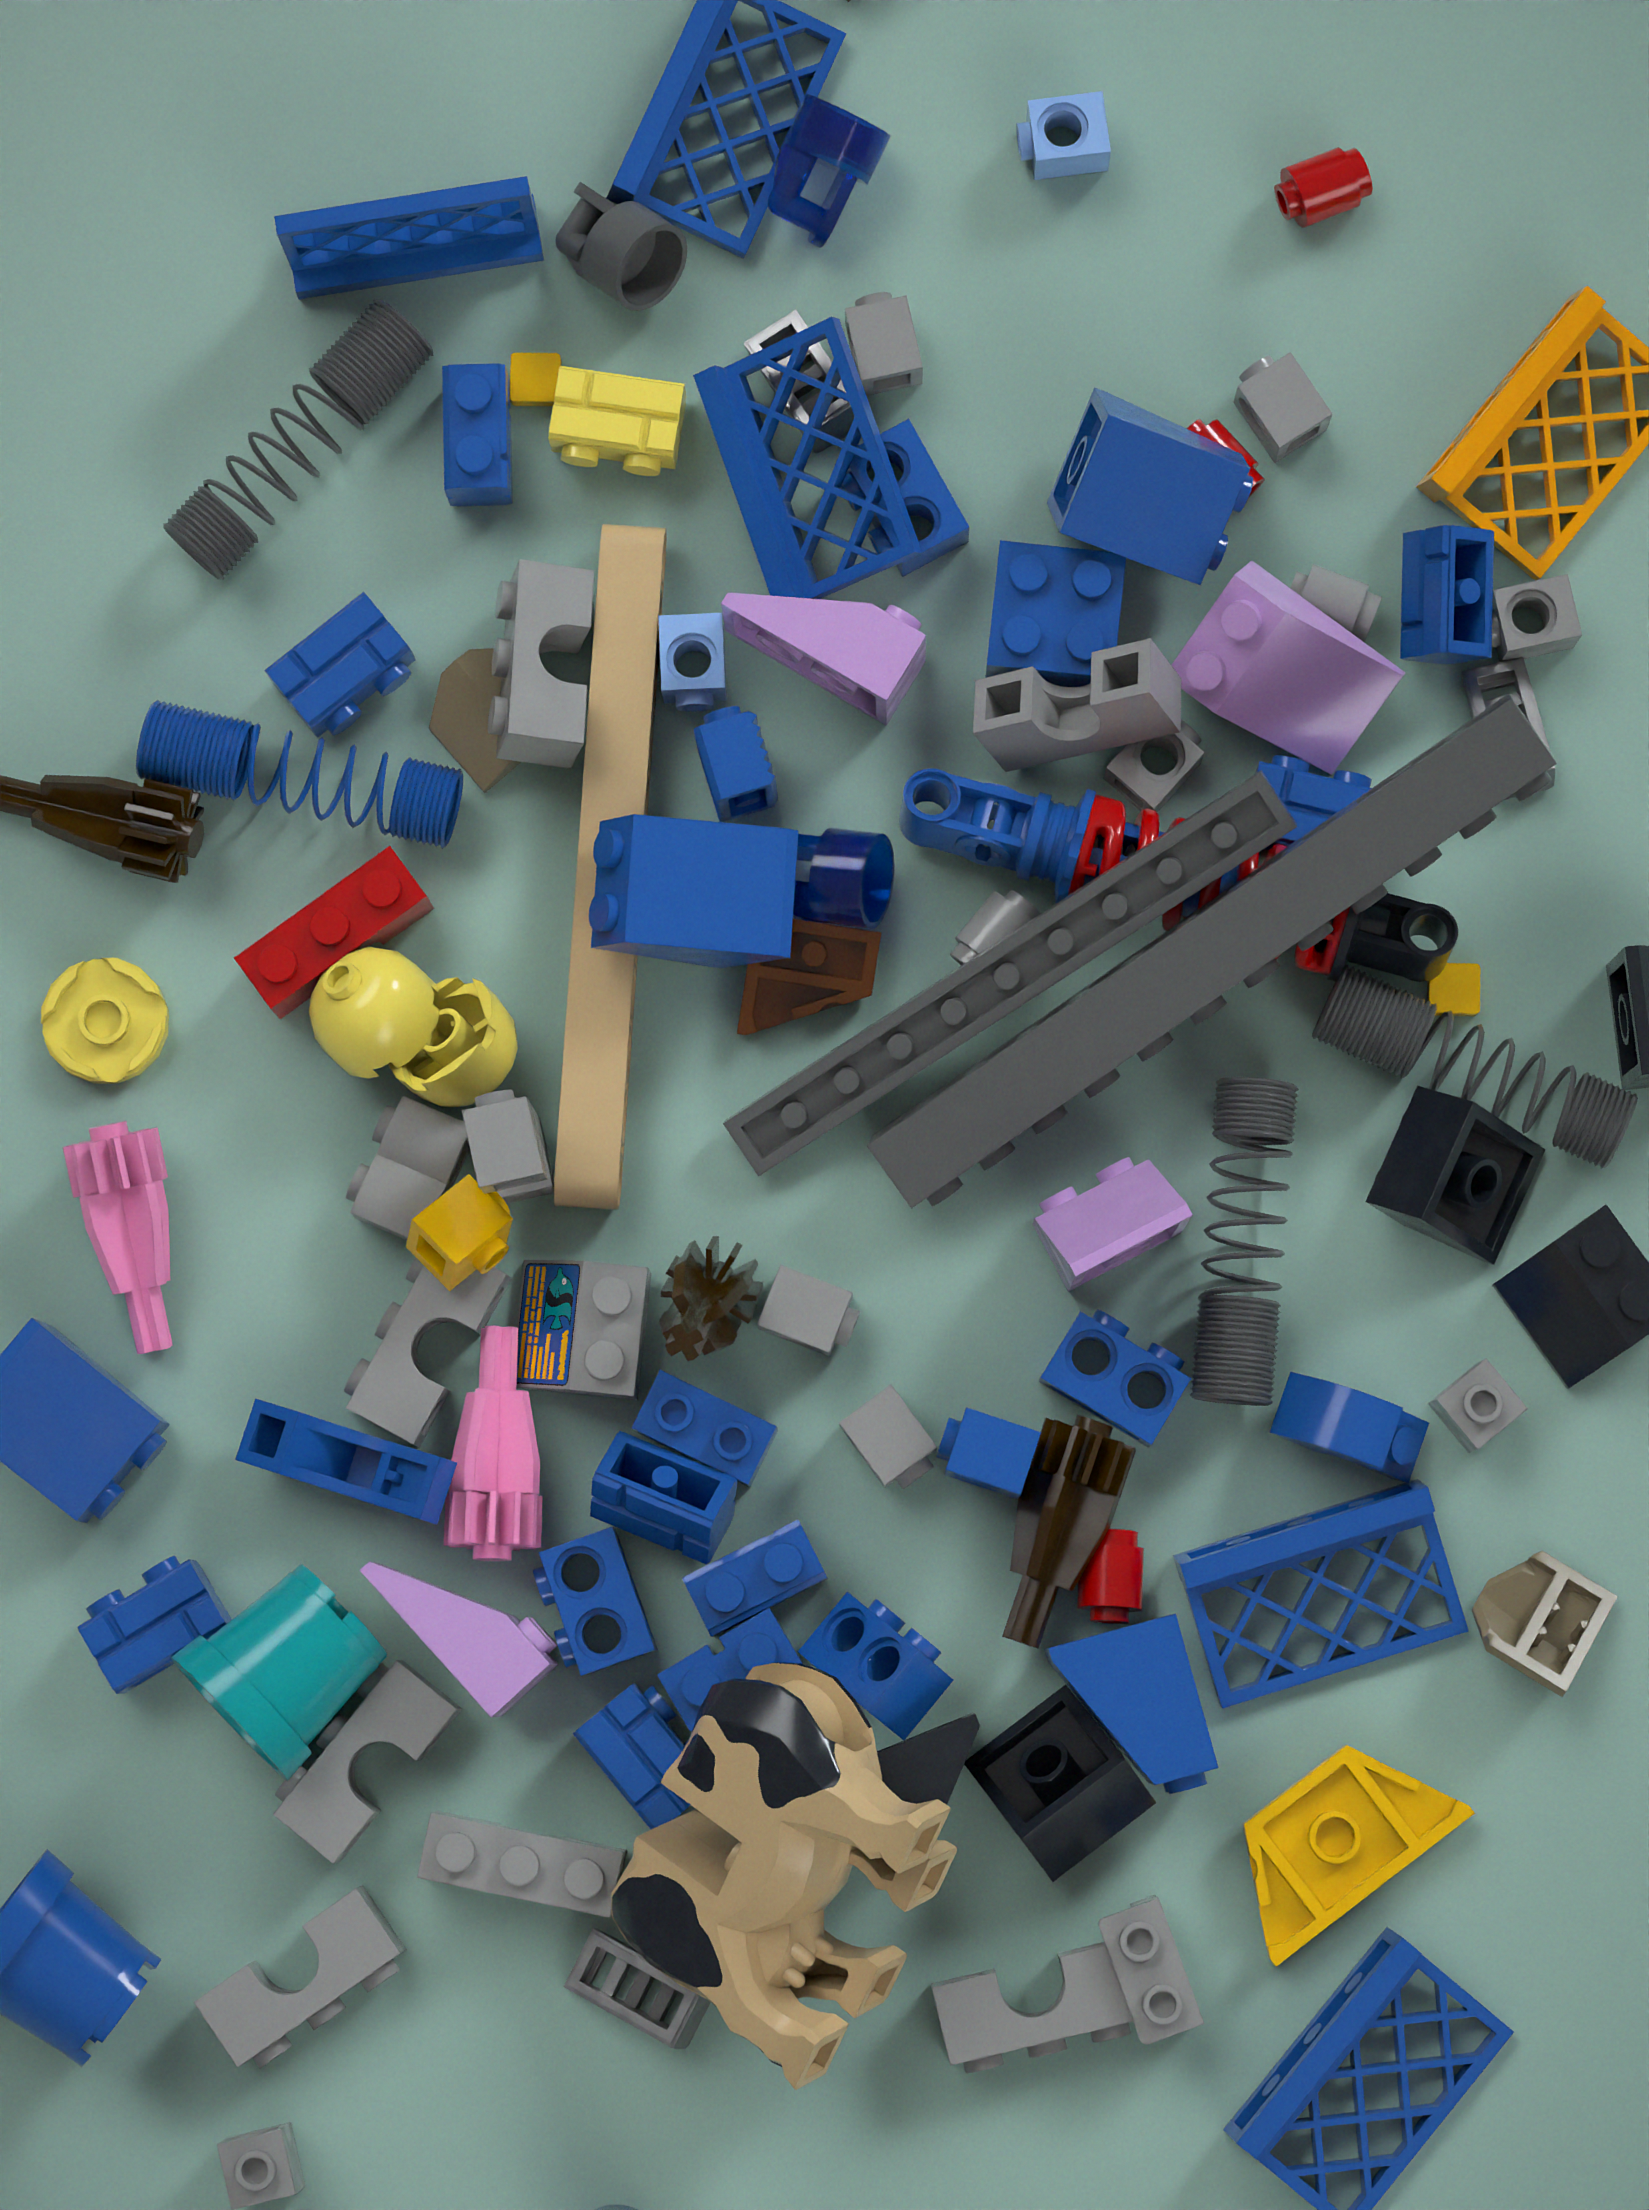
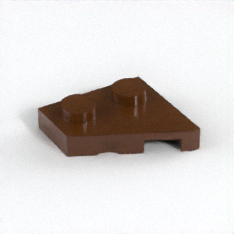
M793 918L790 958L747 964L737 1034L749 1035L872 996L882 932Z

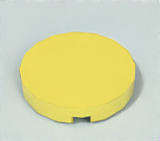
M119 958L92 959L68 967L51 984L41 1006L42 1033L49 1054L69 1074L93 1084H118L142 1074L159 1057L168 1036L169 1009L160 987L140 967Z

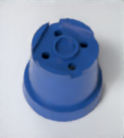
M47 1849L0 1908V2015L56 2048L82 2067L91 2055L81 2047L88 2039L94 2043L97 2040L101 2043L105 2040L147 1983V1980L138 1974L142 1965H145L150 1970L156 1969L161 1958L136 1940L73 1884L70 1879L74 1872Z

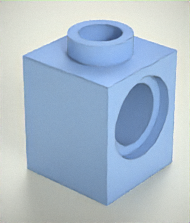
M1103 91L1028 100L1026 122L1016 123L1020 161H1032L1034 180L1108 171L1111 149ZM1062 126L1073 130L1079 139L1070 146L1059 147L1049 142L1045 135L1049 130Z
M722 613L659 615L661 691L664 703H676V709L679 711L696 712L714 708V701L727 700ZM690 651L701 652L710 659L711 664L703 675L695 678L685 677L675 668L678 659L683 654Z

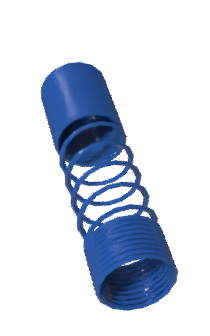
M159 700L151 704L146 714L136 755V774L141 780L145 778L194 789L195 792L201 791L202 794L205 792L208 795L213 794L214 797L217 795L220 798L225 796L226 799L231 797L234 801L241 795L248 779L250 799L253 804L259 806L271 796L280 778V799L284 810L289 814L300 807L312 784V805L314 813L320 821L332 814L344 791L345 816L352 828L364 821L377 795V823L382 834L387 835L390 833L392 837L397 835L399 839L403 837L405 840L409 838L411 842L413 840H416L417 843L422 841L423 844L428 842L430 846L432 844L435 847L440 845L442 849L450 841L463 789V773L460 768L458 770H455L454 767L449 769L448 765L446 767H443L442 764L437 766L436 763L431 765L429 761L427 763L423 760L419 762L417 758L412 760L409 757L403 763L391 805L389 828L385 829L382 809L385 774L389 757L387 751L382 755L377 777L368 801L356 822H353L350 796L353 765L357 750L355 744L350 747L346 767L335 797L327 811L322 815L318 803V783L321 757L325 743L323 737L318 740L315 757L304 788L298 800L290 808L286 798V772L293 736L291 730L286 732L282 754L273 779L263 797L257 800L254 793V762L261 730L259 722L253 725L251 721L246 722L245 719L242 721L239 718L234 720L233 717L228 719L226 715L222 717L218 714L216 716L214 712L209 714L208 711L204 713L202 710L197 711L196 708L191 710L190 707H187L185 709L183 705L181 707L177 704L173 706L171 702L166 704L165 701L161 703Z

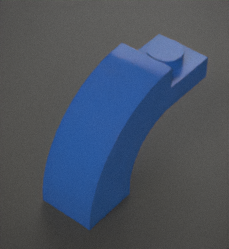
M256 1398L235 1458L237 1461L436 1525L438 1524L457 1466V1462Z

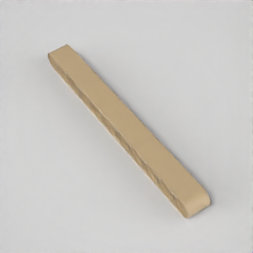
M602 524L555 1164V1206L619 1210L638 955L591 948L592 928L589 923V908L595 895L597 866L593 857V847L599 833L600 821L632 814L648 815L660 647L658 616L662 615L666 561V528Z

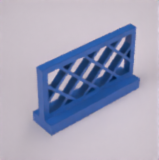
M697 0L606 199L616 204L627 201L639 202L674 226L744 259L847 33L779 0ZM740 1L761 11L770 33L739 43L730 20L737 2ZM777 20H780L790 26L780 29ZM724 32L729 47L715 52ZM806 33L827 43L819 63L795 71L784 39ZM774 43L785 75L754 84L743 53ZM733 57L745 88L713 98L705 77L707 67L710 64ZM813 76L804 95L799 80ZM789 84L798 106L796 115L792 119L770 126L758 94ZM699 87L704 102L690 107ZM749 98L760 130L729 140L718 108ZM708 112L719 144L688 154L679 128L683 120ZM788 131L779 150L774 135ZM764 139L773 162L770 172L745 181L733 149ZM674 143L679 158L664 162ZM723 153L735 185L704 195L692 164ZM683 167L694 199L672 206L649 194L658 175ZM763 186L754 205L749 190ZM739 194L748 217L740 237H736L715 226L708 207L709 204ZM698 208L702 220L686 212Z
M527 176L274 216L277 236L292 269L295 291L299 300L544 261L534 195L531 194Z
M829 317L724 368L714 365L693 375L770 596L821 599L922 554L840 319ZM827 338L834 359L825 381L822 382L799 371L809 346ZM790 356L787 366L778 362ZM767 366L784 373L770 407L754 400L746 377ZM796 379L821 389L807 424L783 414ZM840 379L842 380L845 391L837 388ZM833 396L848 401L854 414V419L845 441L820 430ZM759 412L767 415L764 423H762ZM779 421L804 431L791 466L775 459L770 445ZM817 437L842 448L828 482L804 472ZM861 437L866 450L858 447ZM854 454L869 460L875 473V478L866 499L841 488ZM779 470L787 473L784 482ZM800 479L825 490L811 524L797 518L791 505ZM837 496L862 507L849 541L824 530ZM882 496L887 509L878 505ZM875 513L892 521L900 544L881 554L861 547ZM800 528L808 532L805 541ZM820 538H823L845 548V552L836 574L818 581L811 560ZM858 555L867 558V560L854 565Z
M1415 1479L1409 1481V1483L1399 1484L1173 1555L1222 1709L1469 1632L1433 1512H1435L1429 1488L1424 1483ZM1421 1526L1428 1549L1415 1572L1385 1557L1397 1533ZM1382 1538L1376 1551L1362 1545ZM1348 1548H1353L1371 1558L1354 1591L1323 1576L1335 1552ZM1321 1557L1314 1570L1300 1564ZM1432 1563L1439 1585L1425 1578ZM1380 1564L1411 1579L1394 1612L1363 1597ZM1287 1567L1309 1577L1293 1610L1261 1595L1273 1572ZM1259 1576L1253 1589L1239 1583ZM1319 1583L1349 1598L1333 1631L1302 1616ZM1420 1585L1443 1596L1449 1616L1448 1621L1422 1628L1403 1618ZM1228 1586L1247 1596L1248 1599L1230 1630L1208 1618L1201 1594ZM1257 1602L1288 1618L1271 1651L1240 1635ZM1359 1604L1390 1619L1378 1643L1361 1647L1342 1637ZM1297 1623L1328 1639L1317 1661L1305 1666H1299L1280 1656ZM1399 1625L1412 1631L1393 1638ZM1212 1630L1227 1637L1219 1652ZM1235 1643L1267 1658L1254 1682L1230 1689L1223 1666ZM1338 1644L1350 1650L1349 1652L1331 1657ZM1276 1664L1289 1670L1270 1676Z
M1386 1927L1223 2130L1241 2148L1267 2167L1317 2210H1338L1327 2200L1325 2173L1359 2169L1361 2193L1347 2210H1372L1512 2036L1514 2031L1424 1957L1408 1941ZM1419 1969L1434 1982L1436 2010L1403 2014L1401 1989L1416 1970ZM1447 1994L1463 2007L1448 2009ZM1391 2003L1392 2015L1380 2016ZM1476 2017L1491 2030L1474 2052L1452 2054L1449 2029L1450 2019ZM1437 2021L1440 2056L1407 2059L1404 2025ZM1393 2026L1395 2061L1361 2065L1359 2041L1370 2028ZM1350 2054V2066L1339 2067ZM1463 2065L1462 2068L1458 2071V2073L1454 2076L1453 2066ZM1441 2067L1442 2093L1433 2103L1410 2105L1408 2071ZM1397 2072L1399 2107L1365 2111L1362 2076ZM1351 2077L1354 2112L1320 2116L1318 2096L1320 2089L1330 2079ZM1308 2106L1309 2117L1298 2118ZM1422 2116L1412 2128V2117ZM1400 2118L1402 2142L1392 2154L1369 2156L1366 2122ZM1355 2123L1358 2158L1324 2162L1321 2127ZM1310 2128L1313 2163L1286 2166L1270 2153L1287 2131ZM1381 2167L1371 2180L1370 2168ZM1314 2175L1316 2190L1299 2176Z

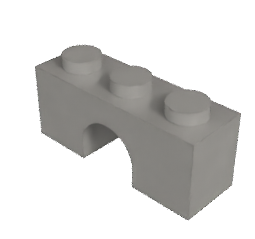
M519 559L510 582H500L495 615L497 619L505 620L504 639L497 638L492 657V676L501 677L500 696L492 697L488 715V734L498 735L497 759L569 769L573 766L584 744L587 685L568 683L556 679L544 668L539 655L548 651L579 653L591 628L594 570Z
M1151 638L1092 652L1091 684L1081 687H1061L1044 680L1034 667L975 680L973 734L1005 772L1179 733L1181 731L1182 679Z
M511 1089L490 1092L475 1097L476 1107L462 1110L479 1189L484 1194L496 1191L506 1204L554 1193V1179L541 1120L526 1096L514 1097L513 1090Z
M415 1257L406 1276L408 1281L414 1283L402 1306L395 1302L390 1304L375 1332V1336L382 1339V1342L373 1359L369 1362L362 1358L346 1383L344 1392L352 1396L346 1408L420 1448L450 1393L445 1387L428 1379L420 1369L417 1359L420 1340L429 1329L447 1322L461 1324L481 1335V1328H485L512 1280L506 1273L495 1267L485 1274L475 1270L449 1292Z
M396 1660L390 1669L383 1663L379 1664V1667L358 1689L357 1694L365 1700L349 1720L340 1713L317 1740L316 1745L324 1751L307 1771L300 1766L288 1781L285 1780L275 1793V1796L282 1803L273 1815L333 1864L341 1862L381 1812L378 1807L363 1796L357 1787L355 1765L360 1754L371 1744L384 1741L398 1746L415 1761L422 1760L462 1710L460 1706L403 1660Z
M435 1811L430 1813L417 1878L610 1918L611 1893L622 1876L627 1849L568 1837L537 1834L502 1826L500 1823Z
M363 1885L349 1892L302 1926L314 1943L318 1953L316 1975L306 1988L286 1990L278 1987L269 1980L258 1962L253 1961L194 2001V2004L237 2068L252 2058L258 2067L262 2068L293 2046L286 2037V2034L307 2020L313 2030L317 2029L346 2008L340 1996L361 1982L366 1991L369 1992L400 1970L393 1959L407 1949Z
M1101 1942L1057 1953L1063 1976L1061 1992L1050 2007L1035 2013L1016 2010L1004 2000L1000 1993L994 1968L931 1983L950 2066L963 2063L965 2072L973 2073L1003 2065L1001 2053L1027 2047L1029 2058L1066 2050L1065 2038L1090 2032L1093 2042L1107 2041L1131 2034L1129 2022H1133L1105 1943Z

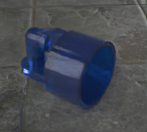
M807 94L776 157L773 188L767 201L769 210L774 215L810 232L808 242L819 248L823 247L830 237L856 181L865 185L869 184L891 135L836 105ZM816 162L837 172L822 206L800 196Z
M832 827L826 829L821 836L798 834L797 860L811 862L809 882L795 880L793 915L807 921L870 929L876 928L882 922L887 912L894 884V852L888 836L883 833Z

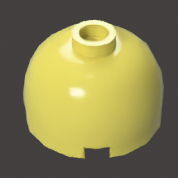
M374 947L355 950L328 968L321 975L311 994L309 1015L315 1039L323 1051L351 1076L366 1079L378 1077L379 1075L373 1069L382 1068L390 1062L396 1068H400L410 1062L427 1044L438 1023L440 1010L433 1004L434 992L438 993L436 983L416 964L398 951Z
M454 977L437 983L438 993L434 992L433 1004L440 1010L439 1018L427 1044L410 1062L400 1068H396L391 1062L388 1063L396 1078L411 1092L439 1106H469L475 1103V1097L493 1092L502 1084L510 1072L518 1050L517 1033L513 1018L498 997L485 984L476 979H473L474 983L464 984L458 977Z

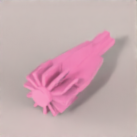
M121 1121L89 1128L91 1140L62 1147L73 1198L79 1197L86 1231L112 1294H125L137 1354L171 1348L173 1344L160 1285L170 1281L169 1211L162 1181L168 1177L158 1127L129 1132L127 1121Z
M485 1326V1328H481L479 1388H476L475 1392L466 1393L451 1461L457 1462V1466L450 1484L449 1493H447L445 1499L444 1546L473 1550V1560L511 1561L512 1550H536V1548H541L543 1496H538L540 1488V1457L529 1392L516 1390L517 1327Z

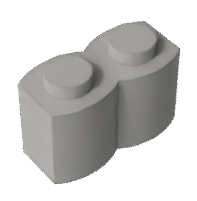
M403 1096L396 1109L387 1105L383 1110L372 1137L373 1141L380 1144L378 1152L370 1167L362 1163L359 1165L350 1182L346 1199L354 1202L350 1212L354 1218L407 1240L412 1219L453 1187L470 1150L463 1121Z

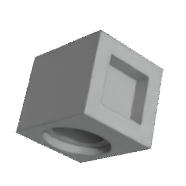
M888 292L873 293L857 299L854 307L845 308V326L851 353L866 396L922 384L923 366L907 295L892 298L891 293Z
M1291 352L1275 362L1271 356H1266L1249 366L1239 376L1242 383L1237 387L1233 402L1274 463L1327 430L1332 412Z
M1568 574L1493 590L1492 648L1496 647L1499 662L1520 657L1527 659L1573 649L1581 638L1582 631ZM1518 608L1534 610L1542 619L1543 630L1535 634H1527L1520 631L1513 623L1512 611Z
M1181 719V731L1179 733L1125 745L1107 765L1103 779L1140 811L1149 808L1158 812L1201 765L1205 752L1197 745L1202 740L1196 731ZM1153 747L1166 749L1175 760V768L1164 775L1152 774L1143 767L1140 759L1141 754Z
M780 1265L757 1326L759 1330L830 1357L835 1343L847 1347L860 1311L850 1308L853 1292Z
M1487 1358L1475 1364L1428 1403L1468 1453L1480 1449L1528 1409Z
M889 1385L839 1422L841 1429L885 1488L896 1480L902 1489H905L934 1467L928 1456L937 1450V1446L892 1385Z
M291 2122L230 2136L217 2144L231 2210L296 2195L305 2187Z

